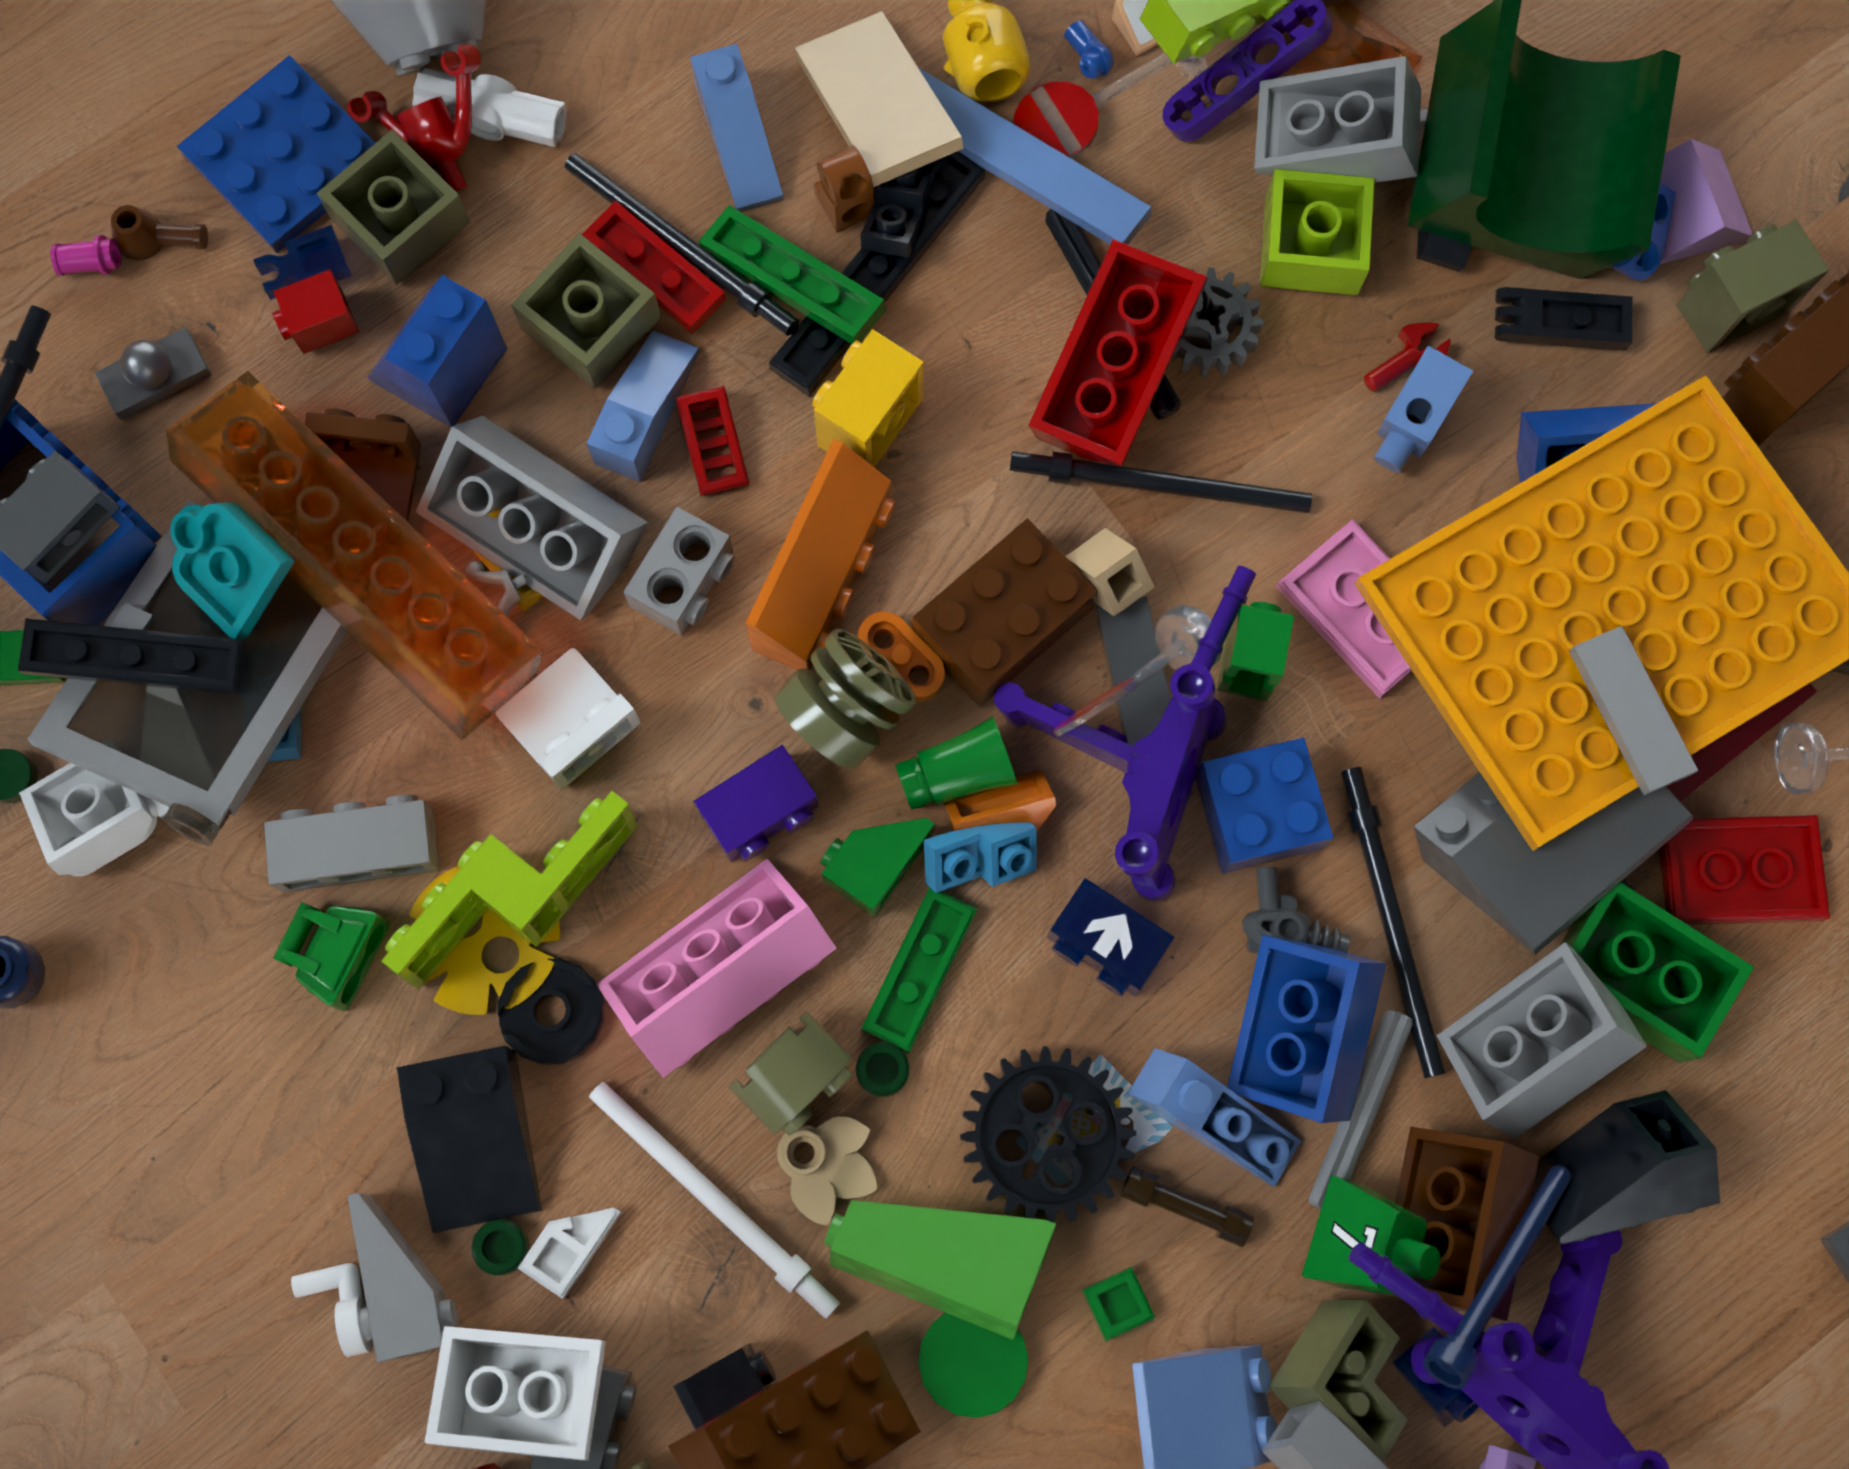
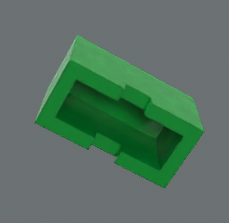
M1253 602L1250 606L1242 604L1226 638L1216 691L1267 701L1273 692L1274 686L1278 685L1284 675L1294 615L1281 613L1282 609L1279 606L1267 602Z

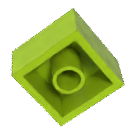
M1274 169L1265 196L1259 286L1358 295L1370 268L1374 178Z

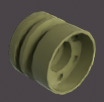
M833 629L825 638L827 649L816 648L811 654V662L817 673L805 668L797 669L776 693L775 702L790 726L808 744L839 766L852 770L858 768L880 744V736L874 725L886 730L894 729L899 723L897 713L901 715L908 714L916 705V696L895 667L880 652L843 629Z

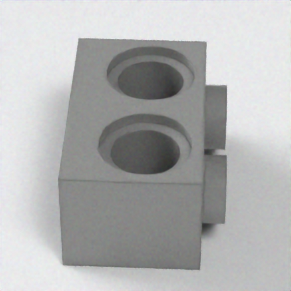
M676 507L623 592L629 607L682 636L689 623L695 626L703 617L709 604V599L706 598V595L714 582L722 583L734 565L735 556L732 555L733 547L730 535ZM702 544L710 549L708 555L702 560L690 561L684 558L685 551L693 545ZM675 586L684 591L682 597L673 604H663L657 600L659 593L667 587Z

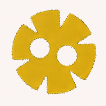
M456 866L434 879L415 901L409 913L410 917L417 920L424 912L422 903L430 891L441 882L447 885L461 868ZM487 909L482 915L483 919L480 929L474 935L463 938L425 982L427 983L444 972H448L434 997V1002L447 1009L467 1015H485L488 1010L490 983H492L500 998L505 983L521 967L534 962L528 971V977L515 989L509 1005L504 1007L505 1009H510L525 1001L537 991L555 964L553 961L548 960L554 957L530 947L529 944L532 943L490 909ZM560 921L554 925L540 943L558 941L560 939ZM495 937L510 938L519 949V958L516 965L505 973L491 972L482 961L484 946Z

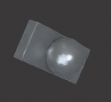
M185 327L157 342L146 339L133 341L123 349L119 361L95 372V375L115 414L123 420L212 375L191 333Z

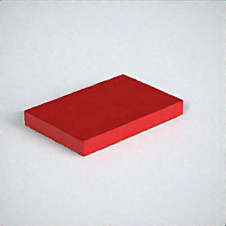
M1818 815L1694 818L1659 849L1665 911L1687 925L1813 922L1830 919Z

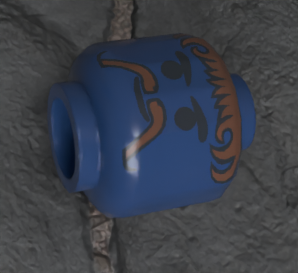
M0 936V1008L14 1009L29 1003L38 995L45 981L46 968L42 956L32 945L9 936Z

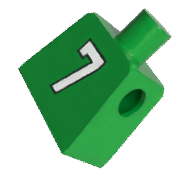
M1331 1175L1301 1276L1338 1288L1395 1295L1380 1283L1372 1282L1368 1274L1349 1261L1350 1252L1355 1245L1363 1242L1379 1255L1390 1258L1392 1264L1409 1277L1413 1278V1276L1425 1280L1431 1279L1437 1273L1440 1265V1253L1436 1247L1423 1243L1427 1230V1223L1424 1218L1370 1188Z

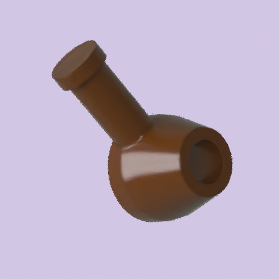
M131 205L119 207L111 217L112 239L115 240L120 252L130 259L143 260L150 258L161 249L163 244L194 246L196 249H206L208 244V230L205 224H195L194 226L161 224L149 211ZM136 221L131 228L125 229L128 224Z

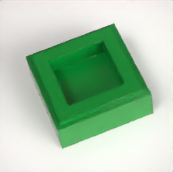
M1128 1267L1082 1289V1293L1104 1341L1111 1340L1155 1319V1315L1132 1267Z

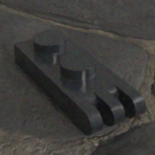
M1503 287L1496 290V303L1515 305L1500 306L1495 309V321L1510 323L1495 327V339L1498 341L1624 351L1632 344V296Z

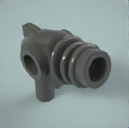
M1261 867L1256 869L1259 910L1248 913L1242 920L1243 931L1248 936L1247 951L1258 953L1262 935H1270L1348 952L1350 945L1349 935L1340 933L1338 928H1334L1330 934V927L1324 925L1321 929L1319 920H1314L1310 926L1309 916L1296 911L1298 904L1294 897L1279 896L1277 867Z

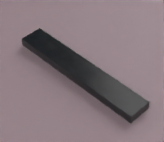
M959 151L934 161L935 174L929 199L909 258L860 249L841 274L881 297L885 302L985 178L986 170ZM806 316L770 360L769 369L810 397L851 346V343Z

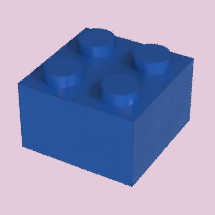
M1304 737L1203 761L1199 766L1195 779L1222 874L1322 850L1333 839Z

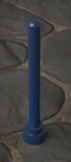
M1555 1165L1549 1170L1454 1334H1447L1443 1339L1436 1340L1423 1360L1426 1371L1441 1384L1453 1389H1463L1475 1371L1477 1365L1474 1359L1476 1356L1474 1346L1571 1180V1173L1567 1167Z

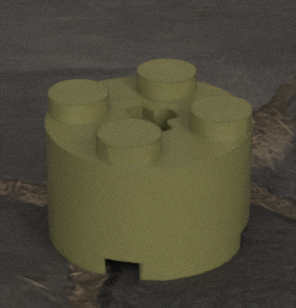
M805 1011L799 1017L806 1025L803 1029L796 1033L789 1026L746 1068L747 1071L745 1073L751 1079L745 1085L736 1078L728 1087L773 1134L783 1129L788 1136H791L811 1117L813 1112L808 1104L821 1091L828 1097H831L853 1075L846 1067L852 1057L808 1011Z

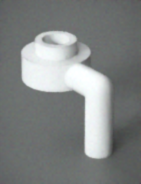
M345 1263L292 1276L291 1286L295 1298L339 1288L340 1301L335 1305V1326L341 1350L346 1357L371 1352L373 1338L366 1303L362 1298L360 1271L355 1264Z

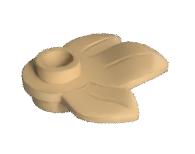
M832 1117L818 1128L803 1125L791 1136L785 1133L779 1141L777 1159L782 1170L791 1177V1200L803 1215L815 1223L829 1225L834 1214L836 1197L855 1199L865 1197L877 1191L878 1185L872 1167L857 1152L864 1145L870 1133V1129L861 1122L850 1117ZM801 1143L811 1144L815 1151L812 1161L806 1164L797 1162L794 1157V1150Z

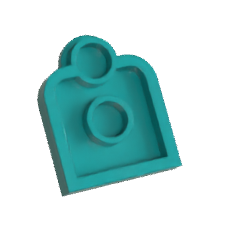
M220 502L206 506L203 504L186 506L174 516L170 525L172 541L178 548L172 560L174 578L179 587L231 639L241 640L248 638L295 560L253 518L233 502Z

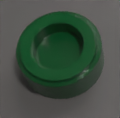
M0 749V802H19L22 800L19 793L37 782L36 767L32 760L24 754L13 749Z
M879 1042L868 1046L859 1055L856 1063V1076L860 1086L870 1095L881 1098L890 1097L897 1094L905 1086L909 1077V1063L906 1055L900 1048L890 1043Z
M492 1220L481 1226L476 1232L472 1241V1256L476 1265L488 1274L507 1275L518 1270L519 1265L529 1252L527 1234L521 1226L513 1221Z

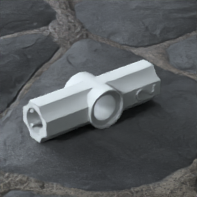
M425 68L421 73L418 72L413 86L414 96L412 105L416 106L427 100L442 96L455 122L456 76ZM481 74L476 77V80L471 79L472 134L492 141L501 140L504 138V135L552 147L561 142L565 131L567 114L564 102L520 92L510 82L495 75Z

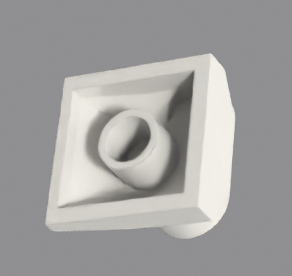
M113 738L103 743L104 745L121 752L118 744ZM72 763L67 764L19 793L47 865L58 875L69 874L79 877L96 871L144 842L152 834L157 824V817L152 816L141 794Z

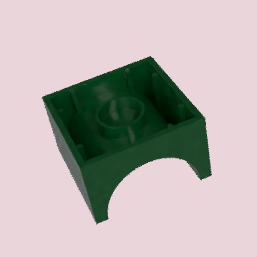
M1494 0L1440 37L1418 162V176L1415 179L1407 226L1577 279H1582L1649 250L1681 55L1663 49L1646 57L1611 62L1584 61L1553 55L1529 45L1516 35L1522 0Z

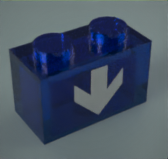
M1084 878L1047 936L1049 940L1055 943L1051 950L1056 955L1076 967L1079 966L1081 961L1099 972L1096 980L1101 985L1119 996H1123L1126 991L1135 996L1141 990L1175 938L1086 878Z

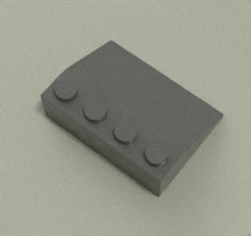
M1478 772L1414 826L1422 860L1536 955L1692 821V814L1666 786L1645 796L1638 787L1532 851L1481 773Z

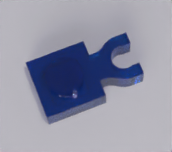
M332 225L286 241L285 245L288 254L282 256L264 255L253 259L261 276L272 271L279 272L274 280L262 283L270 300L276 298L273 291L331 269L337 281L352 276Z

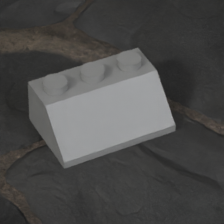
M1566 942L1437 1035L1482 1120L1514 1139L1647 1047L1620 1002Z

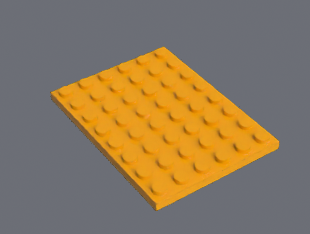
M1706 375L1363 574L1354 583L1532 851L1639 787L1569 653L1574 646L1623 626L1690 755H1693L1849 660V572Z

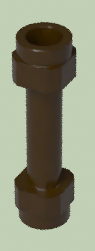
M1134 1166L1131 1167L1124 1183L1121 1197L1143 1207H1147L1149 1203L1216 1230V1237L1240 1247L1245 1245L1253 1226V1216L1231 1206H1227L1225 1210H1222L1158 1183L1159 1176Z

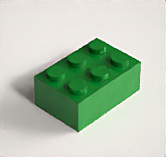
M1621 882L1573 922L1560 944L1568 943L1620 1002L1642 1039L1678 1063L1702 1058L1754 969V966Z

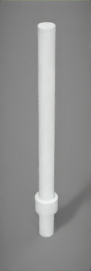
M604 1081L592 1091L589 1098L775 1271L777 1275L774 1279L789 1293L795 1290L825 1319L840 1305V1302L809 1274L812 1268L797 1254L791 1257Z

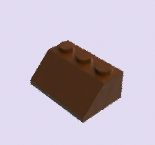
M1411 1126L1395 1203L1426 1220L1427 1230L1423 1243L1436 1247L1440 1253V1265L1434 1277L1425 1280L1413 1276L1412 1279L1428 1291H1435L1440 1295L1441 1300L1453 1309L1466 1312L1531 1202L1539 1156L1503 1141ZM1516 1275L1491 1318L1508 1321Z

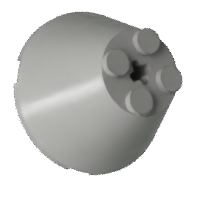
M330 0L386 66L395 67L398 77L423 71L426 68L425 65L431 62L430 60L440 58L443 53L448 51L457 53L459 45L471 44L478 49L477 44L482 42L487 0Z

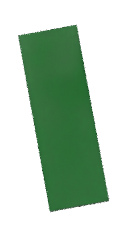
M930 887L928 888L864 1021L861 1031L883 1042L893 1044L908 1054L910 1053L977 912V908L946 893H935Z

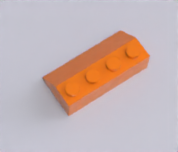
M833 439L746 620L752 651L796 670L804 668L811 670L813 665L811 654L816 648L827 649L825 638L829 635L828 631L835 616L844 618L852 602L855 590L849 587L856 572L859 571L864 574L872 560L876 545L870 543L877 527L883 529L887 527L896 506V501L891 499V480L838 440Z

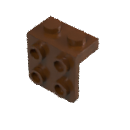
M326 409L324 414L307 412L303 432L316 449L304 512V521L310 529L392 539L402 538L407 532L421 443L410 424L400 417L388 414H379L375 416V419L355 417L354 414L341 409Z

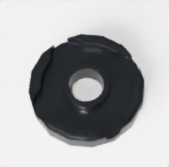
M561 958L548 959L555 963L551 972L537 991L525 1001L510 1009L504 1008L509 1005L515 989L528 977V971L534 962L521 967L505 983L498 1000L499 1025L505 1042L522 1058L540 1065L565 1064L582 1056L597 1040L604 1023V998L597 986V982L580 965ZM547 997L562 999L566 1008L563 1019L553 1026L540 1024L536 1015L538 1005Z

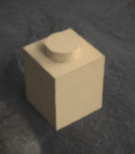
M1106 528L1065 556L1098 591L1094 603L1114 617L1155 588L1137 549Z

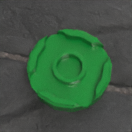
M943 1313L931 1323L921 1340L918 1365L923 1385L938 1405L954 1415L979 1418L998 1413L1016 1398L1026 1380L1028 1354L1024 1338L1019 1330H1017L1015 1338L1012 1340L950 1314Z

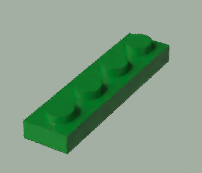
M730 205L726 207L699 240L701 247L733 271L751 282H758L770 291L772 295L851 344L857 340L861 342L887 310L884 299Z

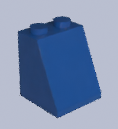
M442 275L421 298L367 377L369 381L447 426L452 427L456 425L507 350V347L486 299Z

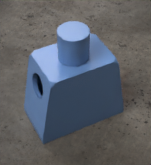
M1427 346L1377 431V434L1384 438V441L1375 454L1374 460L1386 469L1400 473L1411 454L1421 458L1473 370ZM1408 416L1415 418L1420 424L1411 422Z

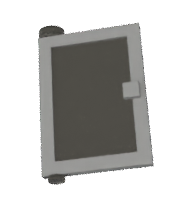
M188 499L182 509L199 503ZM170 527L103 625L230 638L177 584L172 571V560L178 548L172 541ZM270 535L295 561L249 637L241 639L246 643L239 695L68 678L28 737V741L34 747L168 806L169 809L164 815L163 821L170 828L194 842L211 846L229 816L236 814L363 607L362 600L372 586L370 578L365 576L367 569L352 557L341 555L337 562L334 563Z

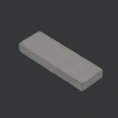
M1623 626L1580 643L1569 651L1644 796L1693 775L1698 771Z

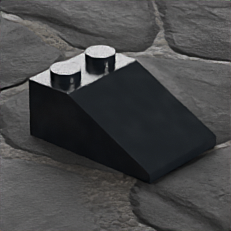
M504 1045L397 1067L405 1125L433 1233L542 1211L517 1055L513 1049Z

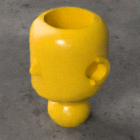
M947 0L948 10L953 19L948 22L942 34L944 47L949 59L944 65V70L955 78L959 90L974 101L983 103L996 102L1016 93L1026 83L1031 70L1029 52L1016 17L1006 7L993 3V0Z

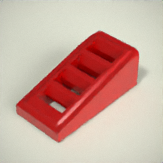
M725 386L675 397L700 497L749 485ZM718 407L720 416L692 422L691 413ZM723 426L725 435L697 441L695 432ZM728 445L730 454L702 460L700 451ZM729 464L734 465V474L707 480L705 470Z

